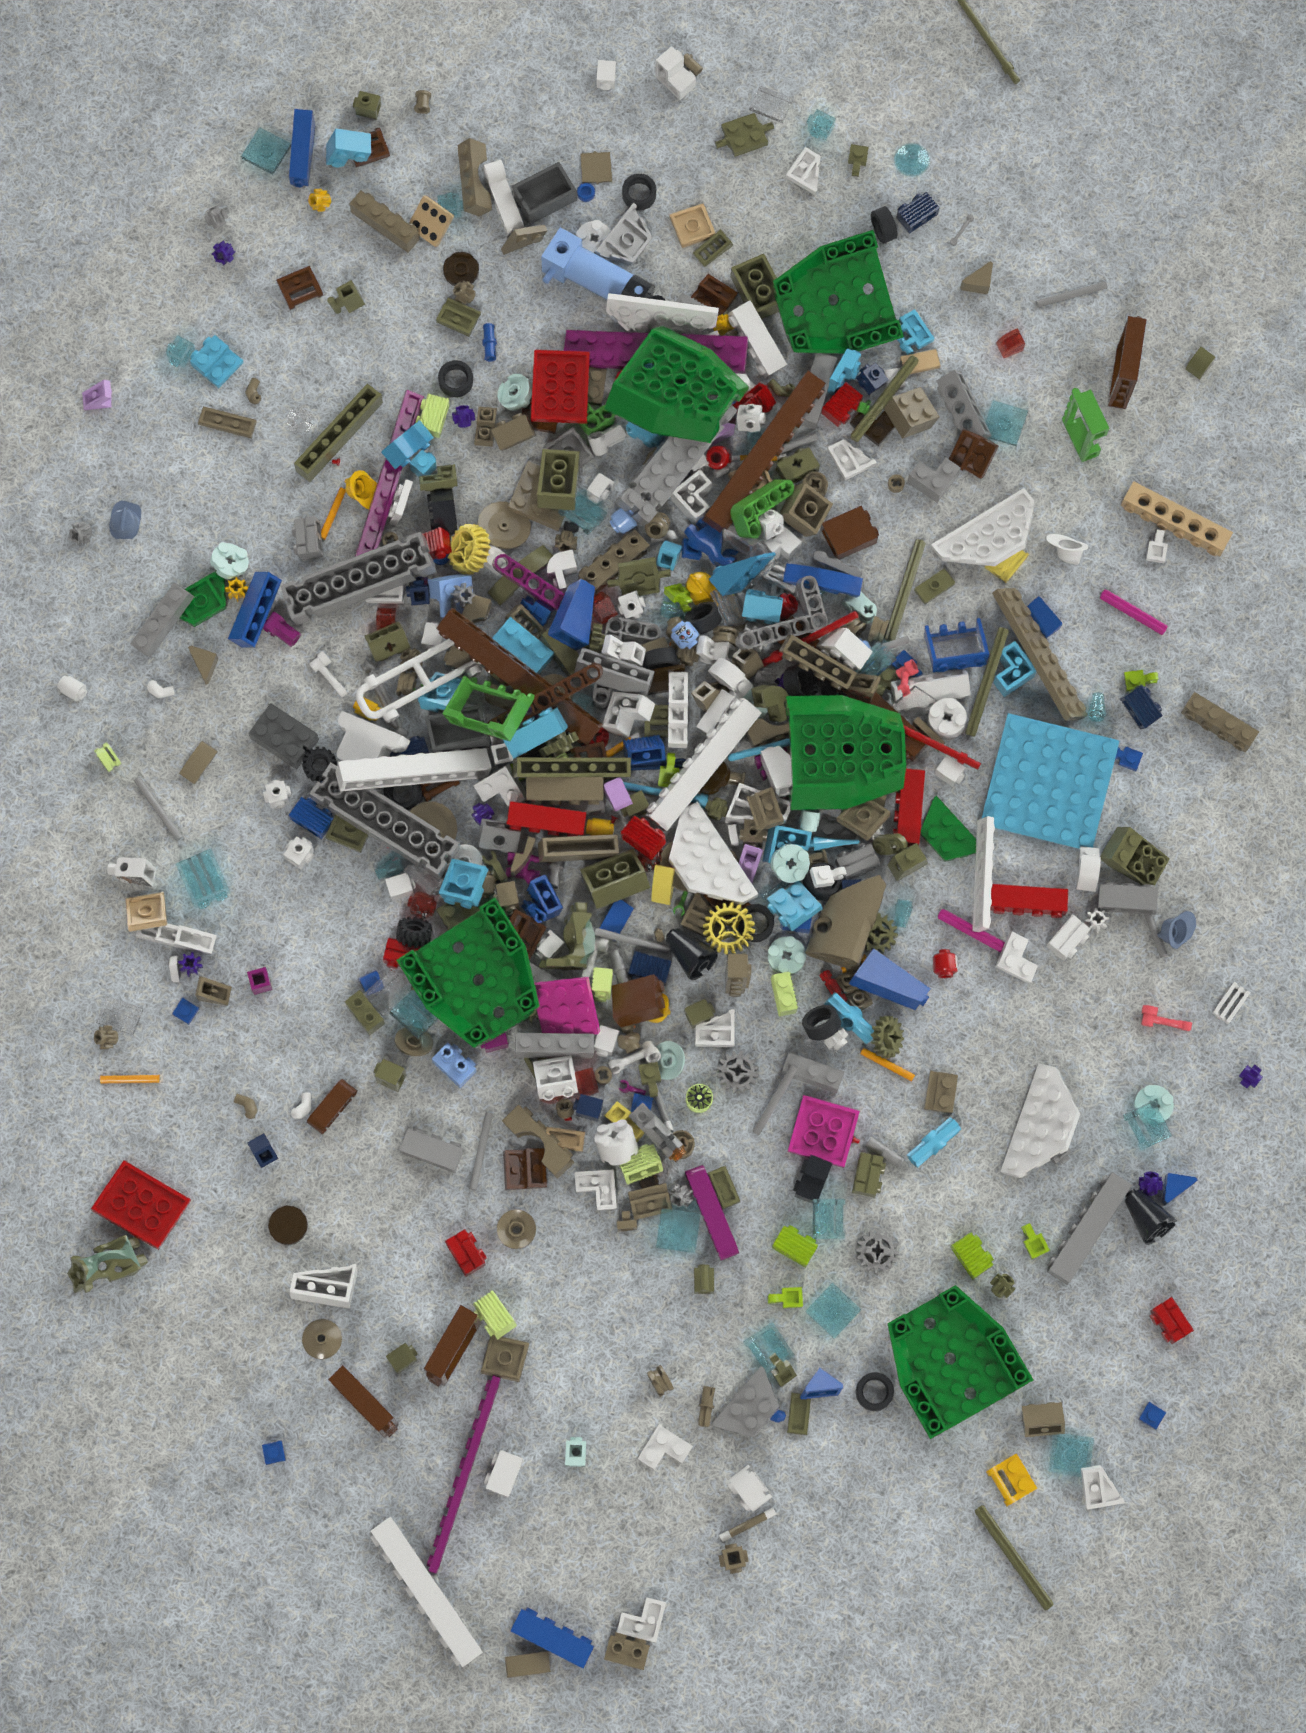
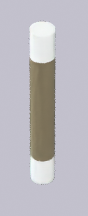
M772 1507L719 1536L722 1542L775 1516L776 1512Z

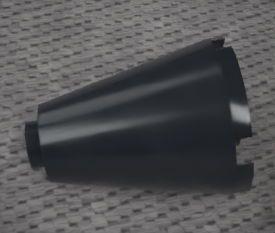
M679 928L671 929L666 935L667 945L690 980L701 978L703 976L701 972L705 968L709 971L718 958L715 949Z
M1133 1189L1126 1194L1125 1204L1146 1245L1154 1243V1238L1164 1237L1176 1225L1174 1223L1177 1222L1175 1217L1141 1190Z

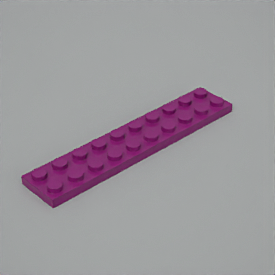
M566 330L564 351L590 352L589 367L624 369L649 333ZM681 334L711 349L733 372L745 374L748 336Z

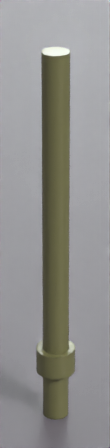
M957 0L1002 65L1001 69L1005 74L1009 75L1014 84L1019 83L1020 78L1015 73L1013 65L1006 60L967 1Z

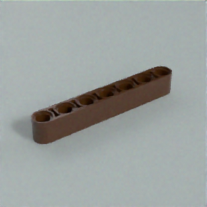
M598 663L589 664L535 694L534 700L530 705L532 712L530 714L526 713L522 722L596 682L603 675L602 666ZM590 668H595L598 671L597 677H592L589 674ZM573 677L580 678L581 686L573 684ZM557 686L564 688L565 694L563 696L557 694ZM541 695H545L548 698V704L544 705L540 702ZM512 708L492 718L487 724L492 721L503 725L507 714L510 713Z

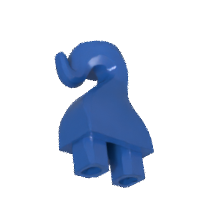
M704 517L696 523L700 530L694 524L685 529L684 533L689 538L687 544L692 549L705 553L715 567L725 566L737 561L733 556L737 555L738 551L725 549L722 552V531L719 533L702 520Z

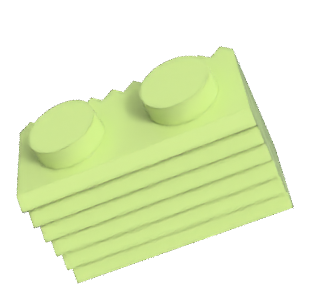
M428 394L427 398L422 400L420 409L423 411L421 416H417L416 423L420 420L433 437L440 438L450 406L449 399Z
M597 967L593 969L591 991L595 1001L606 1002V999L610 1000L613 969Z
M790 972L771 976V984L779 1017L795 1014L798 1010Z
M654 1144L642 1145L638 1149V1153L636 1155L634 1153L631 1156L630 1161L619 1165L627 1185L663 1171L662 1162Z
M493 1290L480 1298V1300H477V1302H474L473 1305L476 1308L474 1313L478 1314L480 1321H485L487 1325L484 1328L490 1337L494 1335L498 1340L517 1326Z

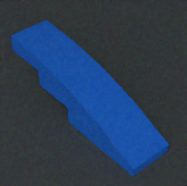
M787 563L785 566L782 582L796 585L799 579L805 576H812L816 579L819 590L836 595L842 593L856 598L860 596L863 578L804 565ZM805 580L803 583L804 588L810 589V583Z

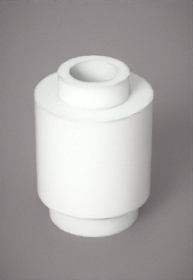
M63 676L57 685L62 694L75 701L82 700L87 693L86 685L71 676Z

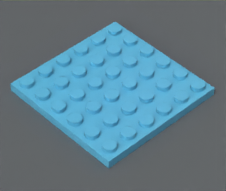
M1007 713L981 819L987 816L994 817V826L997 829L1080 849V846L1093 848L1120 740Z

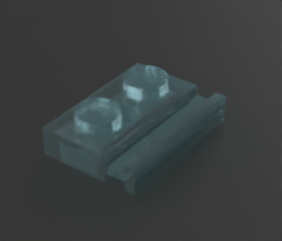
M878 641L870 648L873 652L861 670L854 671L858 674L879 676L897 659Z

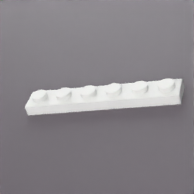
M989 816L977 820L972 930L975 932L989 929L991 923L990 907L992 904L991 888L993 884L991 879L995 826L994 817Z

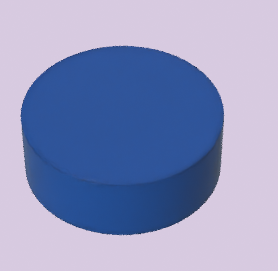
M589 183L581 184L577 188L578 198L583 202L591 201L595 197V188Z

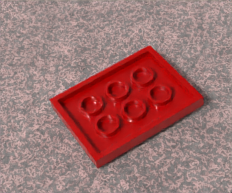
M534 350L531 422L587 424L590 352Z
M124 1160L92 1206L91 1211L159 1250L190 1204L191 1199Z

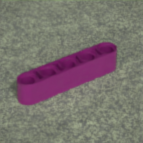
M500 554L493 559L492 566L498 573L553 608L556 612L558 611L560 602L565 595L563 592L506 554ZM499 558H503L506 561L505 568H500L497 565ZM514 569H519L522 572L520 579L513 576ZM530 579H534L537 582L536 589L529 587L528 582ZM545 590L552 591L553 598L551 600L545 598Z
M704 1165L685 1171V1176L689 1180L688 1183L693 1191L694 1198L697 1199L698 1208L701 1215L704 1216L705 1225L709 1234H711L710 1237L717 1253H719V1259L722 1261L739 1254L738 1247Z

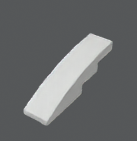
M669 672L668 748H687L688 672Z
M168 923L166 926L137 930L136 938L212 954L217 937L214 934Z

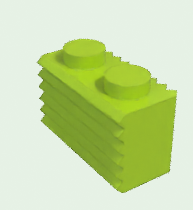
M791 1225L788 1227L783 1226L772 1245V1249L806 1268L818 1247L815 1244L816 1240L808 1235L805 1237L798 1234L799 1230Z
M970 1232L952 1244L950 1248L973 1280L994 1265L992 1263L994 1259L988 1251L985 1252L980 1246L982 1241L978 1235H973Z

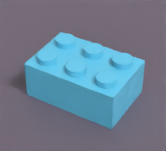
M511 617L492 637L538 674L553 659L554 652Z
M549 707L538 714L540 717L535 718V716H532L522 723L523 726L518 727L511 741L503 740L513 759L559 735L568 728L558 707L554 709Z

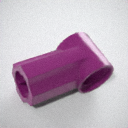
M276 612L271 613L263 626L264 631L270 632L271 636L278 637L290 647L294 646L301 636L300 632L287 624L285 619Z

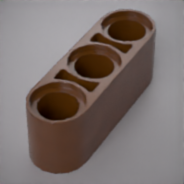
M341 1079L309 1116L306 1123L320 1134H324L327 1131L326 1128L332 1125L339 1116L338 1113H341L352 1100L351 1097L354 1098L358 1090L344 1079Z

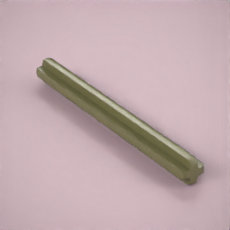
M911 355L851 433L850 438L859 442L916 367L919 361L917 357Z
M915 540L884 636L887 642L896 638L926 545L923 540Z
M999 627L967 724L966 735L976 736L1009 632L1006 628Z
M981 1505L975 1510L978 1518L1043 1609H1050L1054 1605L1050 1597L985 1506Z

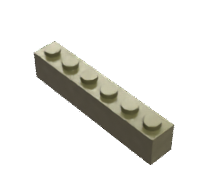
M367 383L294 462L296 472L308 482H311L382 405V394Z
M514 758L513 778L631 777V758Z

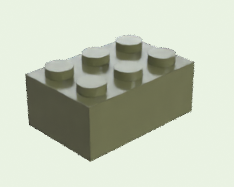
M764 253L731 267L730 278L743 303L751 301L761 320L779 312L773 287V280L777 277Z
M542 449L537 492L538 508L575 510L580 451Z
M634 849L580 869L585 887L596 909L650 888L646 872Z

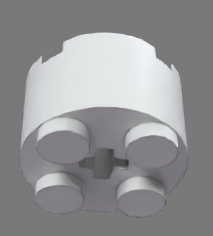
M954 698L938 700L930 708L927 725L943 741L953 740L964 729L967 719L966 711Z
M619 1120L607 1125L602 1124L597 1127L594 1140L602 1162H609L610 1165H621L630 1161L634 1153L635 1155L638 1153V1145L633 1129L626 1120Z
M748 1464L729 1479L730 1483L728 1486L734 1494L741 1496L742 1500H740V1503L747 1511L752 1510L754 1512L773 1496L770 1493L766 1494L768 1488L756 1472L749 1471L751 1466Z

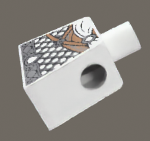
M119 857L117 864H108L107 873L108 875H115L123 883L153 887L156 867L144 858Z

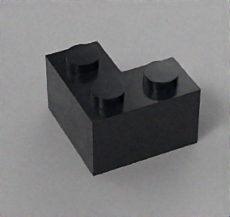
M439 488L430 491V494H427L429 513H433V519H430L431 530L441 527L449 532L450 535L455 534V530L458 529L453 489Z
M811 1154L809 1160L805 1158L800 1173L803 1174L801 1181L796 1180L792 1190L796 1192L794 1197L817 1205L833 1163Z

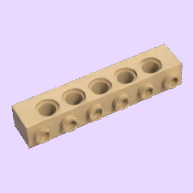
M1134 481L1121 504L1125 511L1140 515L1144 521L1154 522L1158 528L1173 532L1177 538L1187 539L1193 546L1202 547L1213 556H1221L1233 534L1232 531ZM1139 501H1144L1147 506H1141ZM1155 510H1161L1163 514L1159 515ZM1172 518H1177L1180 523L1173 522ZM1188 527H1194L1197 531L1192 532ZM1210 535L1213 540H1208L1205 536Z

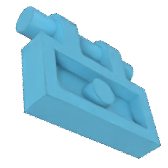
M915 309L899 318L902 332L906 331L910 337L907 340L904 337L897 339L901 350L905 351L907 355L914 353L911 348L912 345L915 344L919 350L934 341L935 338Z

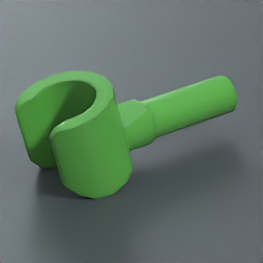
M871 401L860 402L857 412L866 415Z
M683 891L679 905L674 907V915L676 909L681 908L683 910L681 917L684 916V903L688 895L687 891Z

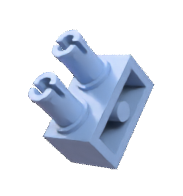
M454 574L428 579L429 597L439 601L440 617H445L448 611L451 610L450 600L454 597L450 593L454 592V585L461 587V583H466V588L472 586L471 575ZM460 602L456 603V610L462 614L464 608L460 606Z
M447 1042L432 1058V1062L461 1088L477 1072L476 1064L469 1057L465 1059L457 1045H450Z

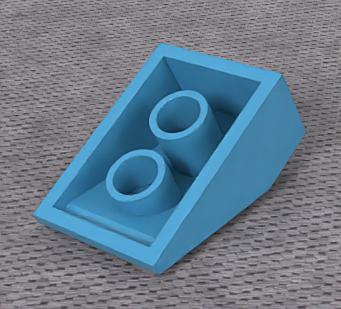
M772 552L757 555L725 566H718L712 572L713 575L709 580L722 596L742 592L776 554Z

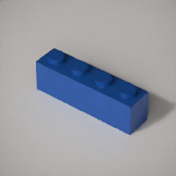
M270 572L254 573L228 640L242 648H255L282 582L281 579Z
M528 1607L526 1611L521 1609L511 1632L584 1669L594 1648L591 1645L592 1640L583 1635L579 1639L573 1635V1630L565 1626L562 1629L556 1627L555 1621L546 1616L544 1620L537 1617L538 1612Z

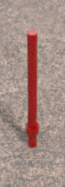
M853 611L800 640L809 644L855 620L859 616L856 611ZM779 650L770 653V656L761 660L764 665L763 667L773 662L781 661L783 653L779 652Z
M903 725L906 735L957 759L956 762L962 765L965 763L977 770L979 769L981 763L968 757V754L962 751L960 753Z

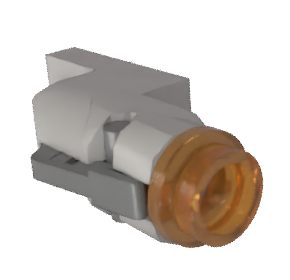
M644 1103L629 1115V1118L670 1160L673 1159L677 1162L687 1153L684 1149L685 1146Z

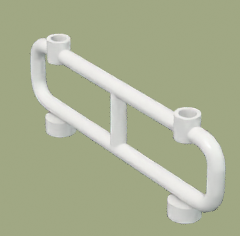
M448 639L378 677H375L374 674L364 679L365 684L360 686L356 692V701L366 717L370 719L383 717L386 723H391L399 718L396 709L465 672L470 679L471 677L479 676L483 672L480 667L481 663H476L472 660L430 682L420 663L454 646V642ZM413 667L424 686L378 711H371L363 698V694Z

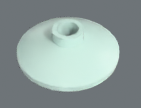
M672 1041L662 1042L657 1046L661 1054V1058L658 1061L660 1076L663 1080H671L681 1073L685 1063V1056L682 1048L677 1043Z

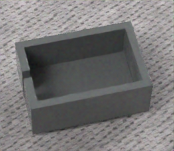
M560 162L511 186L513 198L522 210L529 225L577 201V190Z
M272 703L269 704L249 731L251 740L296 770L302 764L305 753H309V749L313 748L319 741L316 732Z
M481 704L462 708L461 713L465 717L485 723ZM442 713L425 716L433 753L437 751L450 752L458 749L490 748L487 734L451 724Z

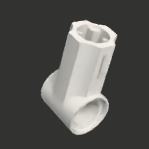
M619 424L603 432L598 431L590 434L588 440L593 455L600 456L606 454L609 451V447L624 440L626 434Z

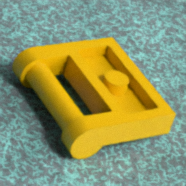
M1017 1453L986 1471L987 1475L992 1477L1005 1499L1006 1507L1038 1489ZM999 1470H1003L1016 1494L1014 1496H1011L998 1474Z

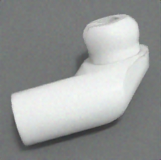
M151 680L147 684V690L156 698L175 695L173 686L162 688L155 680Z
M301 1093V1104L291 1110V1116L294 1119H302L311 1111V1093Z

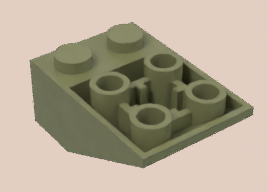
M1117 827L1100 856L1101 860L1109 867L1142 886L1145 884L1155 886L1170 858L1131 827Z

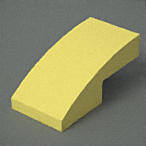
M655 865L652 902L671 905L675 868Z
M617 1101L605 1114V1117L611 1123L626 1120L632 1127L636 1142H638L645 1133L629 1118L632 1112Z

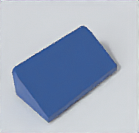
M1040 596L1027 606L1031 611V617L1039 625L1040 632L1046 639L1062 627V622Z
M622 899L614 902L599 928L620 934L634 908Z

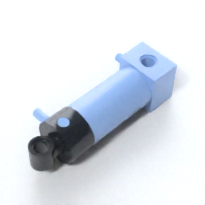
M561 227L541 256L542 272L546 274L543 282L546 284L550 282L552 277L562 283L569 279L606 300L608 293L666 301L660 295L653 296L654 284L637 275H633L582 247L581 238Z

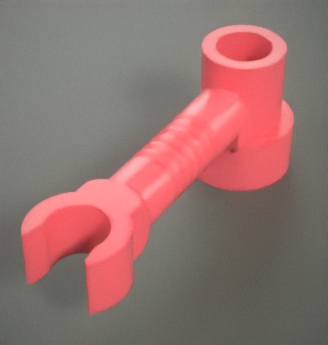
M912 659L896 670V674L901 680V684L897 688L898 691H902L903 697L911 693L908 685L909 676L919 673L918 667Z
M1143 1005L1141 1013L1143 1018L1141 1025L1153 1027V1023L1186 1031L1191 1030L1192 1022L1162 1018L1157 1016V1007Z

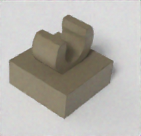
M623 1211L622 1221H617V1232L637 1230V1220H630V1211Z

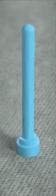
M790 738L729 754L728 760L735 761L758 755L768 747L790 746Z
M623 782L628 791L638 792L642 790L644 794L658 796L662 790ZM704 793L697 794L691 802H698L701 808L705 809L709 795Z

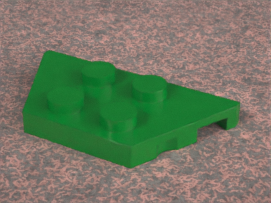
M215 571L185 588L186 591L195 597L179 619L196 627L227 609L225 578L219 576Z
M936 795L923 823L920 835L944 862L976 854V838Z

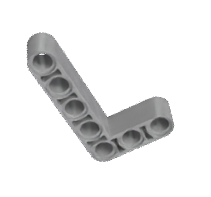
M805 576L797 581L796 588L804 614L803 617L741 633L736 637V646L741 650H747L784 640L788 635L799 636L825 627L827 617L816 579L812 576ZM805 580L810 583L809 590L803 586ZM810 598L815 602L814 608H811L808 604ZM814 617H817L820 620V625L818 627L815 626L813 623ZM797 621L802 624L801 631H798L796 629L795 625ZM779 626H781V627L784 628V630H785L784 636H780V635H779V633H778V628H779ZM761 631L767 634L766 641L760 638ZM743 636H747L749 638L748 646L743 644Z
M612 617L607 622L605 636L612 635L620 641L625 640L645 644L659 639L661 630L658 625L653 623ZM613 625H617L620 627V629L617 631H613L612 629H610V627ZM635 628L639 632L636 634H631L629 630ZM649 632H655L657 636L649 637L647 634ZM595 683L593 704L596 708L604 709L609 705L612 688ZM598 696H605L606 700L600 702L596 698Z

